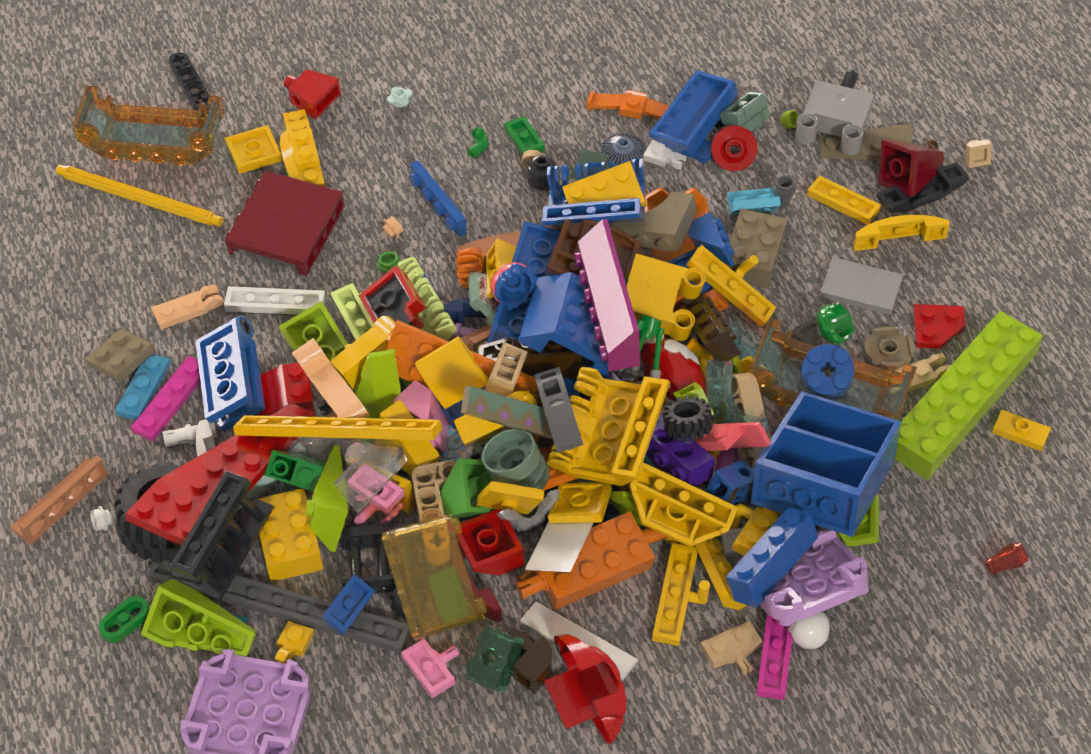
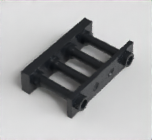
M225 471L170 565L175 571L197 579L198 576L201 577L203 581L197 591L219 601L225 595L274 509L272 504L253 497L249 498L246 493L252 483L248 478L229 471ZM239 505H241L244 511L236 522L232 517ZM227 528L231 533L222 546L218 541ZM213 552L217 557L210 569H207L204 565Z
M445 518L446 526H447V531H448L447 518ZM419 521L346 527L342 529L340 536L342 551H350L351 577L354 574L376 591L374 594L393 592L402 581L405 583L414 581L423 589H431L427 575L444 570L443 565H432L431 571L416 572L414 545L423 543ZM439 542L434 543L435 547H439ZM402 545L404 546L405 573L389 574L387 548L389 546ZM362 549H377V576L362 577ZM350 578L342 579L343 587L346 585Z

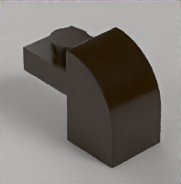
M513 627L507 633V647L521 657L513 665V678L535 694L545 684L544 680L550 678L552 672V649L543 635L534 642V639L528 633L520 632Z

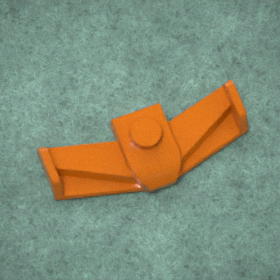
M632 90L626 91L625 94H596L595 91H591L587 100V110L619 109V115L641 119L643 114L660 119L669 107L647 98L646 93Z

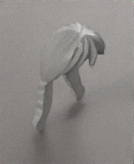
M555 489L548 492L543 501L529 514H522L517 512V510L504 509L497 515L500 519L508 520L513 530H517V532H527L532 528H537L544 523L548 512H550L555 501L559 498V490Z

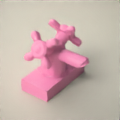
M362 463L346 480L347 487L358 493L354 494L353 498L364 503L361 512L354 520L357 526H362L375 511L379 510L386 515L379 523L386 524L395 519L399 510L404 507L402 502L396 506L405 495L404 489L365 463Z

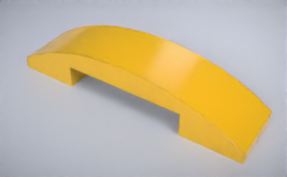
M902 215L885 218L873 222L856 232L853 249L854 251L878 248L879 240L921 235L923 242L947 238L950 222L947 219L927 215Z

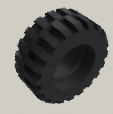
M158 463L151 465L149 469L144 467L137 471V475L134 476L132 474L125 480V484L123 483L117 491L114 506L119 539L126 546L127 550L134 555L138 553V557L144 560L150 558L156 563H162V561L172 563L181 545L126 521L125 513L158 479L184 464L178 466L174 463H166V465L159 466Z

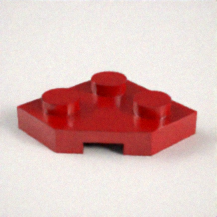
M914 304L916 348L941 349L955 335L958 336L964 331V306Z

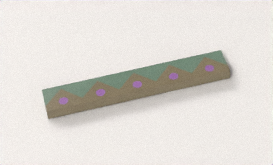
M473 386L464 387L461 414L514 429H523L529 433L553 439L543 407Z

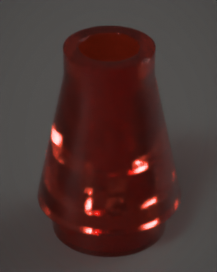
M1010 542L992 557L986 559L985 565L993 575L997 572L1023 567L1024 563L1028 562V556L1021 543L1013 544Z

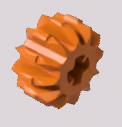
M470 247L458 251L456 269L459 283L463 288H469L468 276L470 273L479 272L486 275V260L480 248Z

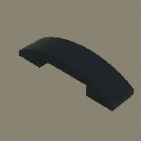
M954 162L937 169L936 176L915 196L911 197L904 194L896 185L878 192L876 197L888 212H906L949 195L969 180V175L958 162Z

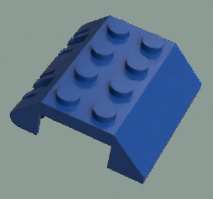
M643 158L632 159V167L645 199ZM629 159L623 160V163L628 162ZM615 161L608 162L609 169L616 166ZM606 162L585 163V178L607 170ZM582 163L576 164L575 167L577 181L584 179ZM561 165L562 185L560 184L559 166H548L547 179L550 193L548 206H543L542 226L562 228L565 219H571L570 223H582L583 219L598 222L607 219L608 224L644 220L645 206H641L640 198L568 204L562 188L569 184L568 166Z
M569 272L539 277L532 292L518 342L541 353L547 342L552 340L593 361L591 368L597 369L604 379H609L610 371L608 370L607 362L601 361L599 346H602V343L596 342L594 327L597 325L596 322L591 323L589 308L592 306L591 304H586L584 289H587L586 285H581L580 276Z

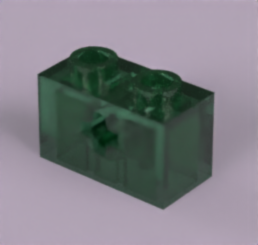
M486 625L477 638L478 647L475 655L468 662L466 679L494 691L506 692L513 673V665L518 660L525 639ZM491 655H493V656L496 657V658H495V661H493L492 659H490V658H491Z

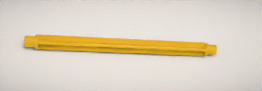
M59 164L56 167V174L63 176L64 179L88 185L92 188L137 201L175 215L187 217L209 226L215 225L220 227L223 223V217L216 215L214 212L106 177L91 174L68 165L63 166Z

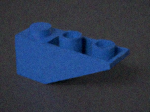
M710 211L693 220L688 234L696 249L703 245L724 264L729 266L735 265L732 258L735 252L719 217L715 219Z

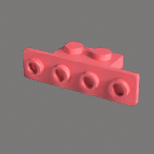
M760 422L712 424V430H710L708 435L704 434V438L701 439L698 436L695 437V442L706 451L728 450L729 448L768 447L771 444L766 430Z

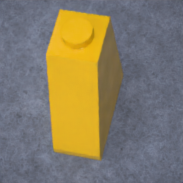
M516 391L506 396L537 406L534 396L529 391ZM468 415L454 420L464 445L480 443L492 439V437L502 431L514 429Z
M398 400L381 412L379 419H414L401 400ZM376 439V443L411 477L416 467L439 462L440 455L429 440Z

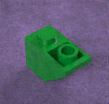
M272 450L264 476L314 492L326 462L303 454Z

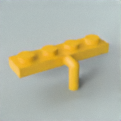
M701 245L686 264L689 268L702 270L708 284L760 327L767 323L776 309L775 305L742 279L759 262L755 255L750 256L734 272Z
M737 504L738 510L730 529H737L742 517H745L748 521L731 549L745 556L782 515L781 513L757 506L754 511L743 504Z
M672 543L652 635V641L679 646L688 602L703 605L708 601L710 589L708 581L702 580L699 583L698 592L690 591L698 555L696 547Z

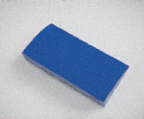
M696 70L650 131V137L664 144L667 148L691 158L721 118L720 113L727 109L738 95L735 81Z

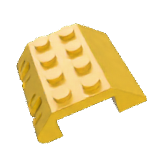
M581 367L577 376L578 381L574 384V389L591 397V399L588 401L579 396L572 395L569 400L583 445L557 453L555 444H553L551 448L553 451L550 452L546 463L575 478L623 486L638 478L670 382L665 379L645 376L642 384L604 379L597 369Z

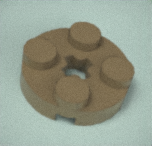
M895 327L876 328L865 339L864 357L870 363L871 368L876 371L888 372L910 364L913 359L915 346L912 338L908 334L905 336L899 333L900 329ZM889 346L891 350L895 351L887 352L885 351V347Z

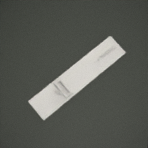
M537 601L534 602L520 620L521 623L553 642L556 635L570 634L588 646L598 647L608 654L617 665L622 681L638 662V659Z

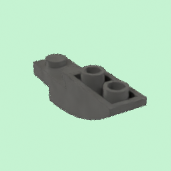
M560 367L535 374L537 387L557 453L583 445Z

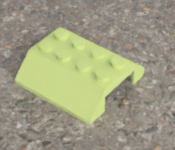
M410 257L398 262V267L407 273L427 307L418 314L424 324V327L420 330L448 341L455 333L456 326L450 319L449 314L442 312L444 306L429 280L421 278L424 272L416 258ZM353 283L330 293L355 341L374 326L371 317L358 296L361 293H358Z

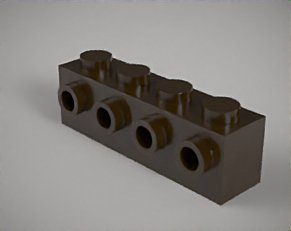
M700 293L696 299L685 298L684 302L679 306L681 309L688 310L694 315L695 323L693 328L718 366H722L739 355L741 352L733 342L737 337L710 297L705 299Z

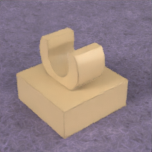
M972 140L966 143L965 163L968 168L991 164L992 143L989 140Z

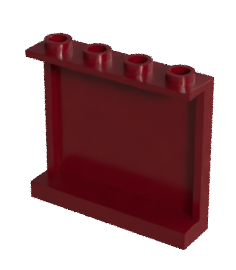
M265 171L261 179L257 180L252 195L247 197L245 207L237 215L233 228L225 236V244L229 254L232 255L235 249H240L297 265L298 274L307 276L345 208L343 191Z

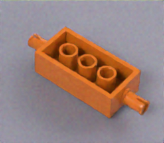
M630 511L590 529L571 572L534 570L536 576L516 583L517 591L522 593L520 594L521 599H525L544 590L554 610H557L651 569L655 556L649 544L668 536L651 528L640 529Z

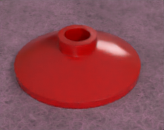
M728 126L716 134L712 142L711 151L715 162L721 168L728 171H741L748 168L754 162L757 156L758 145L754 135L748 129L741 126ZM736 146L738 153L732 154L730 147Z

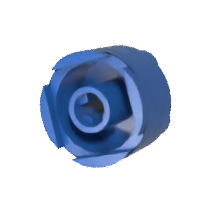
M832 344L820 345L809 350L802 364V383L810 394L835 401L841 398L852 386L854 364L847 350ZM825 369L830 370V377L825 376Z

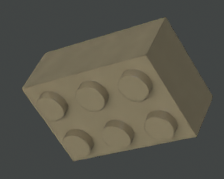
M741 208L730 240V244L735 252L732 255L735 265L727 266L735 272L750 256L755 255L759 262L742 279L749 285L769 289L785 239L788 219Z

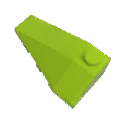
M322 301L278 326L294 351L314 338L329 361L345 350V346L348 344Z
M394 349L369 353L361 372L362 378L360 384L355 388V395L368 411L370 416L367 418L379 419L380 413L393 405V400L401 393Z
M339 445L333 446L314 489L312 499L307 500L305 515L309 516L310 528L331 552H336L348 513Z
M171 579L158 586L141 635L165 647L173 648L176 645L194 651H213L215 654H223V650H234L235 655L247 657L257 631L197 590L175 579Z

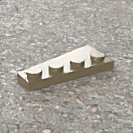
M911 124L864 130L861 150L856 155H847L841 151L840 136L832 134L820 136V158L880 161L882 139L912 144Z

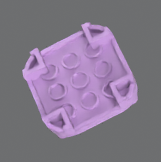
M816 528L817 540L761 602L760 606L772 618L779 620L781 625L790 626L795 621L816 615L859 595L868 593L869 578L866 560L863 556L857 558L837 538L836 531L827 528Z
M223 650V654L212 657L208 662L203 661L198 669L200 677L186 718L181 720L180 731L187 752L189 754H293L311 694L309 679L306 672L298 666V662L288 659L285 664L235 655L234 650Z

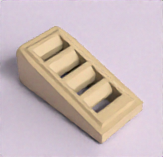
M503 342L485 390L503 396L512 394L527 351ZM504 354L507 355V356H510V357H512V358H514V359H517L518 362H517V361H514V360H512V359H509V358H507V357H504Z

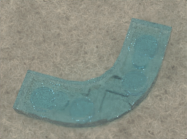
M707 360L706 398L713 410L714 415L712 417L715 423L760 422L768 435V418L744 414L735 404L732 394L733 361Z

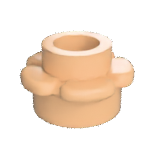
M393 216L383 220L385 224L382 227L383 230L391 238L394 235L399 238V234L404 231L400 223Z

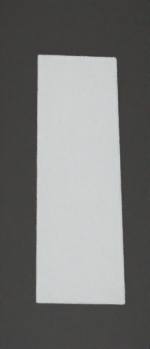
M577 478L568 483H595L597 481ZM548 522L525 570L571 572L593 523Z

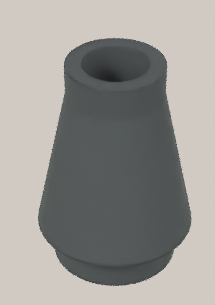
M788 175L779 176L773 183L775 197L780 196L781 206L779 208H787L790 205V201L797 188L795 180Z

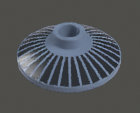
M631 134L612 135L603 141L600 148V153L610 156V161H615L616 166L623 164V160L629 159L632 165V159L643 158L646 152L643 141Z

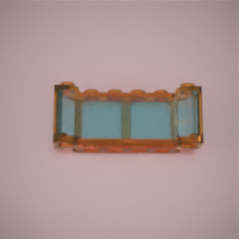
M87 86L73 123L77 141L102 158H109L111 160L124 159L134 162L148 161L157 164L196 165L213 152L215 135L219 122L223 119L225 112L221 96L210 95L208 100L209 106L206 107L205 103H200L199 110L114 104L112 96L107 95L106 100L98 96L99 88L97 86Z
M769 318L751 363L749 373L756 377L759 390L767 399L782 407H792L801 391L809 393L802 383V364L809 350L815 348V346L792 339L791 331H788L787 334L781 333L779 331L781 321ZM852 359L854 364L852 386L841 398L835 401L899 421L917 367L905 363L902 372L894 371L895 366L890 365L887 371ZM825 369V376L830 377V370Z

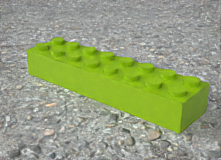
M999 311L901 421L895 460L926 480H929L1035 357L1043 335L1004 312Z

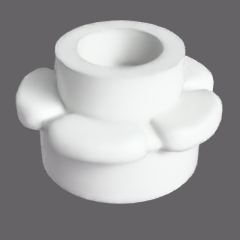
M98 506L97 509L90 511L94 530L106 531L108 525L112 524L109 510H104L102 506Z

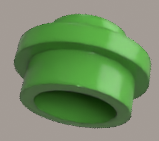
M384 252L379 256L377 262L378 269L382 273H387L396 265L398 266V262L401 259L394 252Z

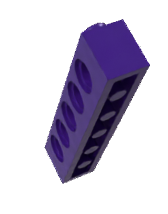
M610 372L609 380L622 381L613 372ZM586 396V400L590 401L591 397ZM660 413L646 455L668 474L694 487L710 479L713 473L715 458L698 443L691 441V438H687L686 442H684L681 438L674 440L673 436L669 437L667 432H665L663 414Z

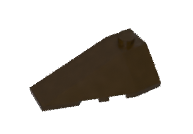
M509 337L479 346L478 354L494 361L498 357L503 342L527 351L520 372L535 376V374L560 367L563 379H575L580 368L585 367V357L552 340L547 342L541 353L518 342V339L513 340ZM504 354V357H507V358H509V359H512V360L518 362L517 359H514V358H512V357L507 356V355Z

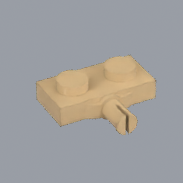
M750 621L702 641L700 648L713 669L725 664L737 663L743 675H747V672H752L753 667L746 657L750 653L763 648V641Z

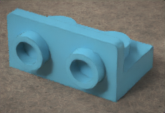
M773 188L736 191L727 194L729 216H738L741 208L766 213L776 212L781 206L780 196H774Z

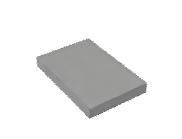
M832 257L820 297L891 315L903 274Z

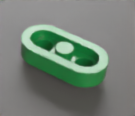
M139 596L130 597L103 617L99 623V631L102 638L106 642L116 643L137 629L146 621L150 609L147 601ZM134 611H141L138 615H132ZM113 628H119L116 632H110Z

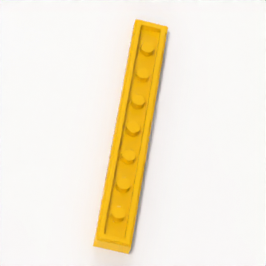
M244 415L233 428L235 435L435 440L442 430V423L439 420Z

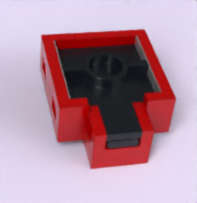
M397 265L358 295L374 324L380 317L390 316L395 322L399 320L418 329L424 327L418 314L427 307L407 273Z

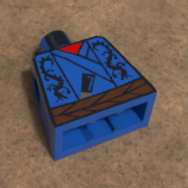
M740 460L715 471L705 492L735 506L737 504H744L752 495L755 467L751 468L745 461Z

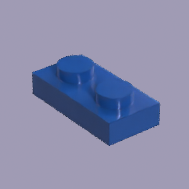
M354 574L320 619L340 635H343L376 591Z

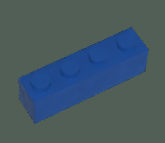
M788 507L731 570L726 578L734 601L754 608L761 604L765 596L775 588L817 540L818 535L811 513Z

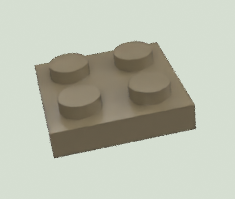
M120 328L99 348L95 349L85 361L91 368L122 382L156 350L152 343Z

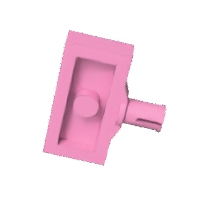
M422 639L401 652V658L431 698L455 685V678L446 666L447 662L459 656V652L455 649L454 645L444 652L438 653L430 647L425 639Z

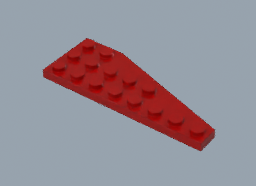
M291 403L270 416L314 417V412ZM235 435L158 479L125 513L126 521L182 546L225 471L248 478L252 483L247 491L248 493L265 475L272 450L286 451L298 437Z

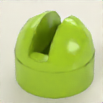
M790 110L781 115L780 123L784 128L793 129L797 127V119L799 117L797 111Z

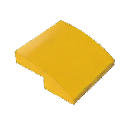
M459 336L415 362V366L424 381L445 409L463 399L465 386L481 389L488 382V377L474 361L472 352Z

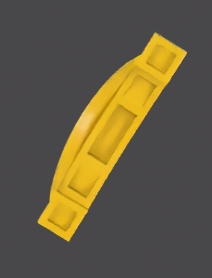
M305 109L282 113L286 130L280 136V148L288 176L325 186L315 141Z

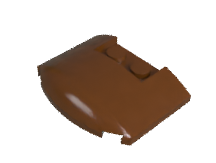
M565 219L547 270L552 275L573 272L579 276V271L582 269L581 267H576L574 253L579 252L578 241L599 223L598 221L583 219L582 223H570L571 219ZM609 225L623 277L628 279L636 253L647 256V254L641 249L643 244L624 231Z

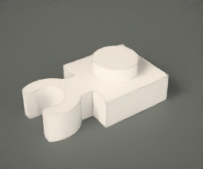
M652 140L643 155V160L662 167L669 163L673 168L681 169L682 162L677 160L686 161L687 156L673 152L664 144Z

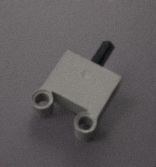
M850 69V71H846L840 86L816 80L805 110L797 119L795 137L798 142L810 144L815 141L817 131L840 136V149L844 154L856 155L860 152L863 132L872 110L874 94L854 89L858 79V73L855 70Z

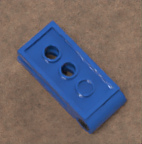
M239 315L195 341L205 419L210 423L217 421L218 428L223 432L233 428L244 415L254 416L265 410L256 344L251 339L254 336V331L248 319L243 315Z

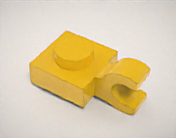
M288 621L277 641V648L279 650L275 660L286 664L287 660H292L294 655L303 657L314 636V629Z

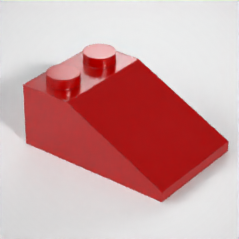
M298 362L282 364L260 375L265 410L254 416H270L293 403L314 412V417H316L311 380Z

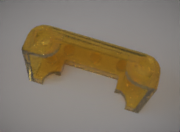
M452 514L382 533L385 551L414 640L426 639L485 620L483 613H486L487 609L483 597H477L473 593L457 541L459 540L458 534L462 533L461 524L458 517L453 518Z

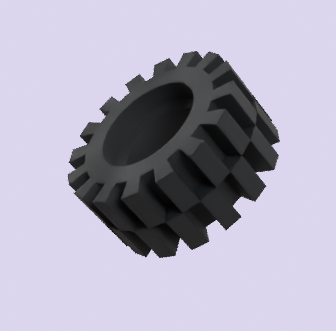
M685 396V399L681 400L678 397L676 402L671 400L668 402L669 405L664 406L665 432H667L669 437L673 436L674 440L681 438L682 441L686 442L687 438H691V441H696L695 437L698 436L699 439L704 438V434L708 435L710 430H712L711 407L705 399L701 398L698 401L697 396H693L692 399H689V396Z

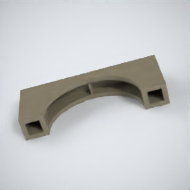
M569 179V184L577 180ZM670 192L669 196L660 205L644 212L643 221L619 222L609 225L624 231L643 244L641 248L679 252L697 213L694 194ZM552 228V229L561 231L562 228Z

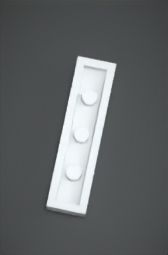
M228 286L224 307L227 312L298 315L320 301L324 304L325 291Z

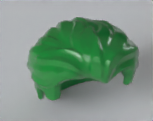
M840 303L825 305L819 309L816 319L821 336L832 343V345L846 342L854 333L851 314Z

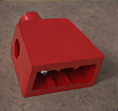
M305 70L298 78L288 75L284 81V87L289 91L290 103L300 110L305 109L306 114L313 119H317L341 94L338 78L312 70Z

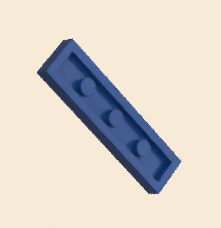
M419 160L411 163L409 178L412 185L420 188L424 200L432 203L436 215L444 218L449 231H454L458 237L466 234V218Z

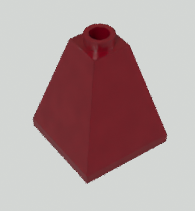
M882 139L878 183L887 188L897 185L904 194L911 197L915 196L936 176L937 169L942 167L944 152L928 146Z

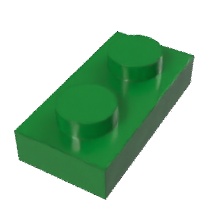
M525 116L504 123V130L522 156L528 150L545 152L544 143Z

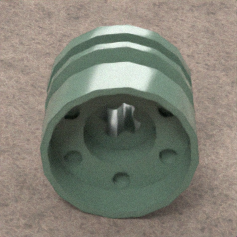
M523 429L502 431L492 437L484 447L482 462L493 481L543 489L546 486L550 477V468L529 432Z

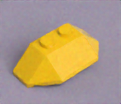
M646 463L642 464L637 480L632 481L629 485L641 524L689 547L727 533L738 510L737 506Z

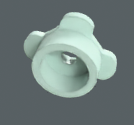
M393 87L391 95L387 97V102L395 107H404L409 103L412 91L410 89L405 90L404 88Z

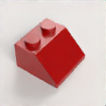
M496 509L452 526V530L473 572L500 576L524 566L523 547L510 522L506 519H500L497 515L502 510Z

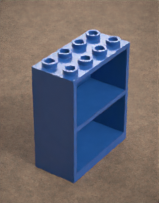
M801 391L770 439L771 444L765 447L755 463L751 504L781 514L788 507L811 513L815 525L853 537L895 462L901 421Z

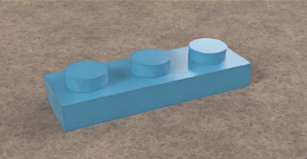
M152 354L139 366L115 409L117 416L132 420L139 418L151 402L170 367V358Z

